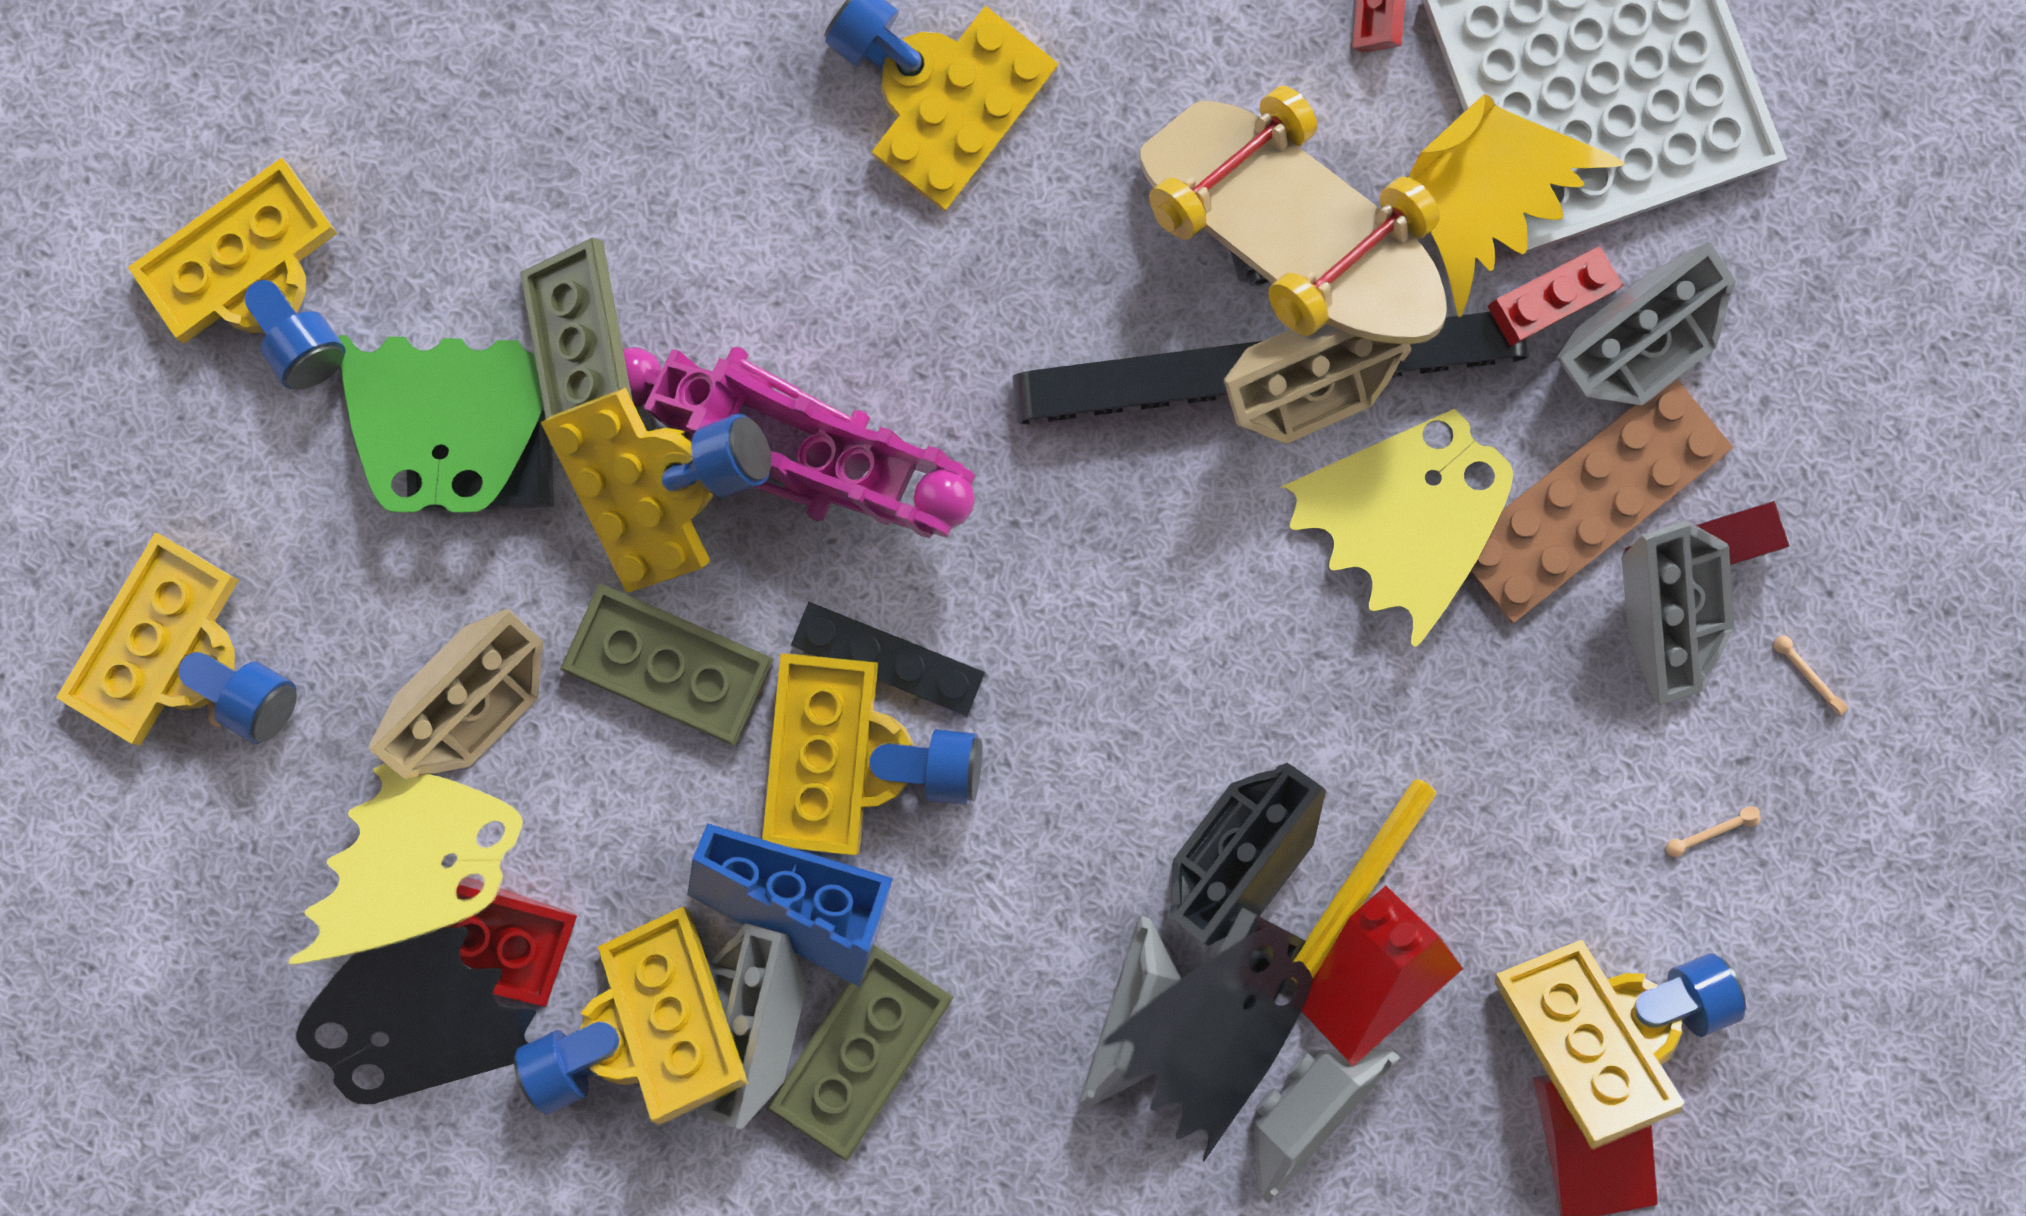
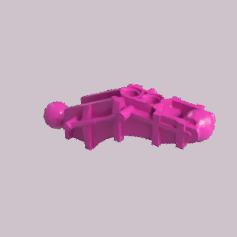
M626 347L623 349L634 406L641 407L645 405L643 409L667 428L685 431L684 437L692 442L693 435L698 428L738 414L742 405L811 434L802 442L798 449V463L789 460L785 455L771 452L769 477L782 482L787 489L766 481L753 488H758L809 506L806 514L815 521L824 520L832 503L871 516L877 522L886 525L893 523L911 529L917 535L930 539L933 534L948 538L951 529L963 524L973 511L975 495L972 483L976 475L965 468L963 464L951 460L939 448L928 445L927 449L923 450L904 442L890 429L880 427L878 432L867 429L866 427L871 418L866 412L854 410L851 417L801 391L800 388L747 361L749 355L746 353V350L740 347H732L726 360L719 358L713 371L698 367L683 353L675 349L671 350L663 369L655 355L640 347ZM773 388H775V389H777V390L783 392L784 394H781V393H779V392L773 390ZM914 470L926 474L915 487L913 496L914 507L903 502L900 503Z

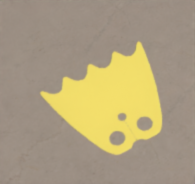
M1452 409L1279 488H1286L1293 492L1297 499L1290 522L1292 530L1320 528L1332 535L1334 549L1329 562L1331 570L1358 567L1370 574L1373 584L1369 610L1378 611L1398 606L1408 609L1413 617L1411 644L1413 647H1416L1424 640L1443 614L1479 558L1507 501L1513 481V470L1510 463L1494 447L1483 446L1476 442L1471 436L1469 422L1456 409ZM1432 421L1445 422L1453 431L1452 442L1443 449L1431 448L1423 440V430ZM1474 462H1484L1490 465L1495 474L1493 484L1485 490H1475L1469 487L1464 478L1465 469L1468 465ZM1430 470H1436L1442 476L1441 482L1436 486H1431L1425 481V474Z
M386 764L374 768L373 771L380 777L382 782L381 791L373 799L350 809L348 812L349 817L357 823L360 829L357 841L348 849L327 860V865L338 873L339 884L331 895L305 910V915L320 927L319 935L309 947L291 957L288 963L294 965L388 945L453 924L481 911L496 896L503 878L500 871V863L505 853L516 844L523 823L521 815L502 800L449 779L431 774H420L415 778L404 779ZM494 821L503 823L505 832L497 844L486 848L480 847L477 844V834L484 825ZM452 853L456 854L457 861L453 866L449 868L442 867L441 863L445 856ZM480 874L485 881L481 893L468 901L459 900L455 894L459 882L468 875Z

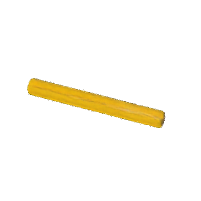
M1416 779L1410 784L1294 959V962L1301 961L1311 972L1312 979L1326 959L1348 918L1364 904L1436 797L1435 789L1426 782Z

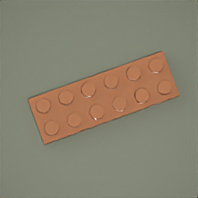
M1676 379L1643 406L1634 405L1506 506L1502 510L1470 574L1510 624H1513L1734 447L1680 381Z

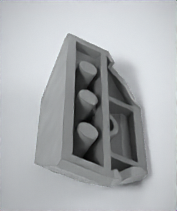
M1706 242L1650 271L1577 327L1557 359L1583 397L1643 406L1716 349L1727 313L1729 295L1733 294L1736 280L1711 242Z
M1685 521L1641 535L1621 558L1629 641L1654 700L1659 705L1704 691L1709 681L1707 675L1719 660L1734 629L1729 545Z
M1140 914L1138 916L1080 1096V1102L1083 1105L1091 1107L1152 1075V1073H1147L1131 1080H1125L1124 1075L1134 1052L1133 1044L1123 1041L1109 1046L1102 1045V1042L1108 1035L1181 979L1149 917Z
M746 923L739 929V934L730 940L710 961L709 968L748 1084L697 1107L700 1117L734 1129H743L784 1083L807 987L789 936Z
M1375 1047L1353 1067L1337 1049L1318 1050L1313 1057L1306 1052L1288 1071V1075L1293 1078L1280 1093L1275 1088L1272 1089L1259 1102L1255 1110L1260 1116L1254 1121L1257 1190L1268 1204L1275 1199L1278 1193L1400 1059L1394 1051L1387 1047Z

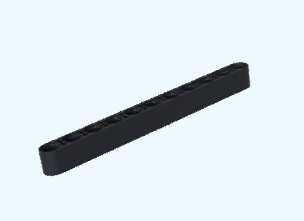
M1491 312L1462 315L1460 318L1458 316L1445 317L1444 326L1437 336L1426 342L1410 344L1411 352L1404 361L1400 360L1392 378L1401 377L1402 372L1420 369V374L1448 371V366L1466 364L1467 368L1495 365V360L1513 358V362L1522 361L1529 358L1527 340L1525 339L1511 347ZM1262 341L1020 372L1012 376L1017 420L1019 424L1027 425L1030 424L1029 419L1047 417L1048 422L1074 419L1076 418V413L1094 411L1095 416L1123 412V407L1141 405V410L1167 407L1170 406V401L1187 399L1188 404L1216 400V395L1228 394L1224 379L1245 350Z

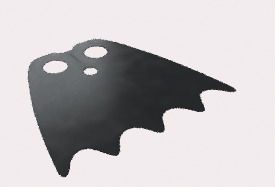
M466 927L438 928L395 943L355 952L309 1006L297 1027L296 1041L312 1060L323 1062L332 1069L334 1085L347 1099L357 1104H376L514 1064L517 1049L528 1043L524 1034L535 1017L536 1011L531 1008H506L495 1001L493 992L502 976L501 969H475L468 967L462 962L460 950L468 934ZM326 1023L339 1024L345 1028L347 1040L338 1048L323 1047L315 1038L317 1029ZM378 1032L385 1033L389 1041L384 1046H376L372 1044L371 1036ZM372 1064L382 1070L384 1080L380 1086L374 1089H363L358 1087L352 1079L354 1070L361 1065Z
M1270 927L1255 932L1200 965L1145 1005L1102 1042L1103 1046L1123 1041L1133 1044L1134 1052L1124 1075L1125 1080H1131L1147 1073L1157 1076L1158 1087L1150 1105L1152 1111L1169 1103L1177 1102L1181 1104L1183 1114L1176 1133L1177 1140L1198 1130H1206L1208 1143L1203 1162L1271 1068L1295 1025L1312 986L1311 972L1303 962H1294L1289 958L1287 953L1288 941L1277 928ZM1260 946H1271L1273 958L1270 965L1260 973H1253L1249 968L1252 954ZM1294 978L1298 984L1295 996L1289 1003L1277 1005L1274 1001L1276 988L1283 980ZM1254 994L1256 996L1255 1004L1250 1009H1244L1243 1002L1245 998Z

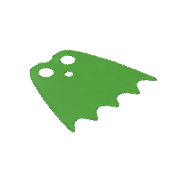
M339 335V339L346 350L341 364L350 424L367 481L381 506L391 512H417L428 505H441L453 513L479 512L491 504L508 481L535 429L544 407L534 353L526 351L519 340H497L491 347L476 351L470 349L463 339L443 338L432 349L418 350L408 342L406 337L388 336L377 350L366 352L358 349L347 335ZM437 445H445L449 449L448 456L439 462L438 459L432 456V450ZM404 470H413L419 473L422 478L421 489L410 497L398 496L393 492L391 486L395 475ZM465 470L475 471L482 477L483 484L481 490L472 497H460L452 489L453 478Z

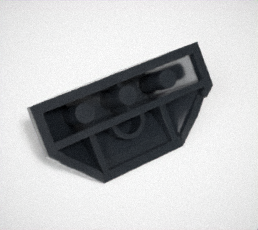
M1288 762L1277 766L1275 770L1261 772L1231 783L1173 859L1171 886L1173 905H1170V918L1205 945L1210 946L1227 936L1230 925L1237 919L1242 907L1261 916L1314 846L1326 789Z

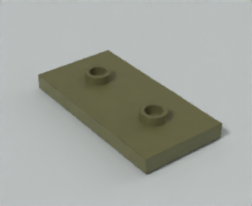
M592 237L521 271L523 292L546 419L623 388H626L632 400L603 241Z
M598 583L560 670L730 745L737 746L775 659L602 583Z
M874 944L860 987L851 982L847 983L766 1109L847 1162L950 1005L954 996Z

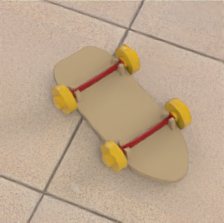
M1280 85L1263 97L1259 105L1261 117L1227 103L1214 101L1196 102L1141 147L1140 165L1146 179L1153 187L1149 193V202L1160 226L1183 240L1191 239L1204 229L1272 283L1268 290V295L1275 314L1285 326L1296 333L1309 336L1327 323L1338 330L1373 341L1415 344L1426 342L1437 336L1444 326L1447 306L1442 281L1434 262L1418 241V239L1424 238L1440 221L1439 210L1435 200L1420 183L1409 177L1401 176L1394 179L1382 190L1379 196L1382 208L1380 209L1307 154L1300 146L1316 134L1318 129L1317 119L1308 102L1292 88Z

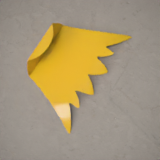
M1483 94L1422 150L1412 167L1409 178L1420 183L1437 204L1440 221L1431 231V234L1438 246L1448 274L1458 317L1462 316L1469 298L1474 275L1475 258L1489 271L1494 269L1495 249L1492 238H1496L1520 254H1525L1528 245V232L1523 213L1548 220H1561L1564 217L1561 204L1550 184L1563 187H1583L1584 182L1571 170L1572 168H1608L1621 166L1625 163L1609 153L1513 114L1495 105L1492 97L1487 94Z

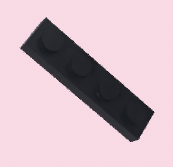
M809 601L791 642L792 647L817 657L877 662V681L967 717L985 674L982 670Z

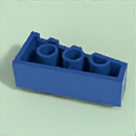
M707 823L692 858L687 895L742 925L746 923L787 934L796 954L860 987L884 917L893 878Z

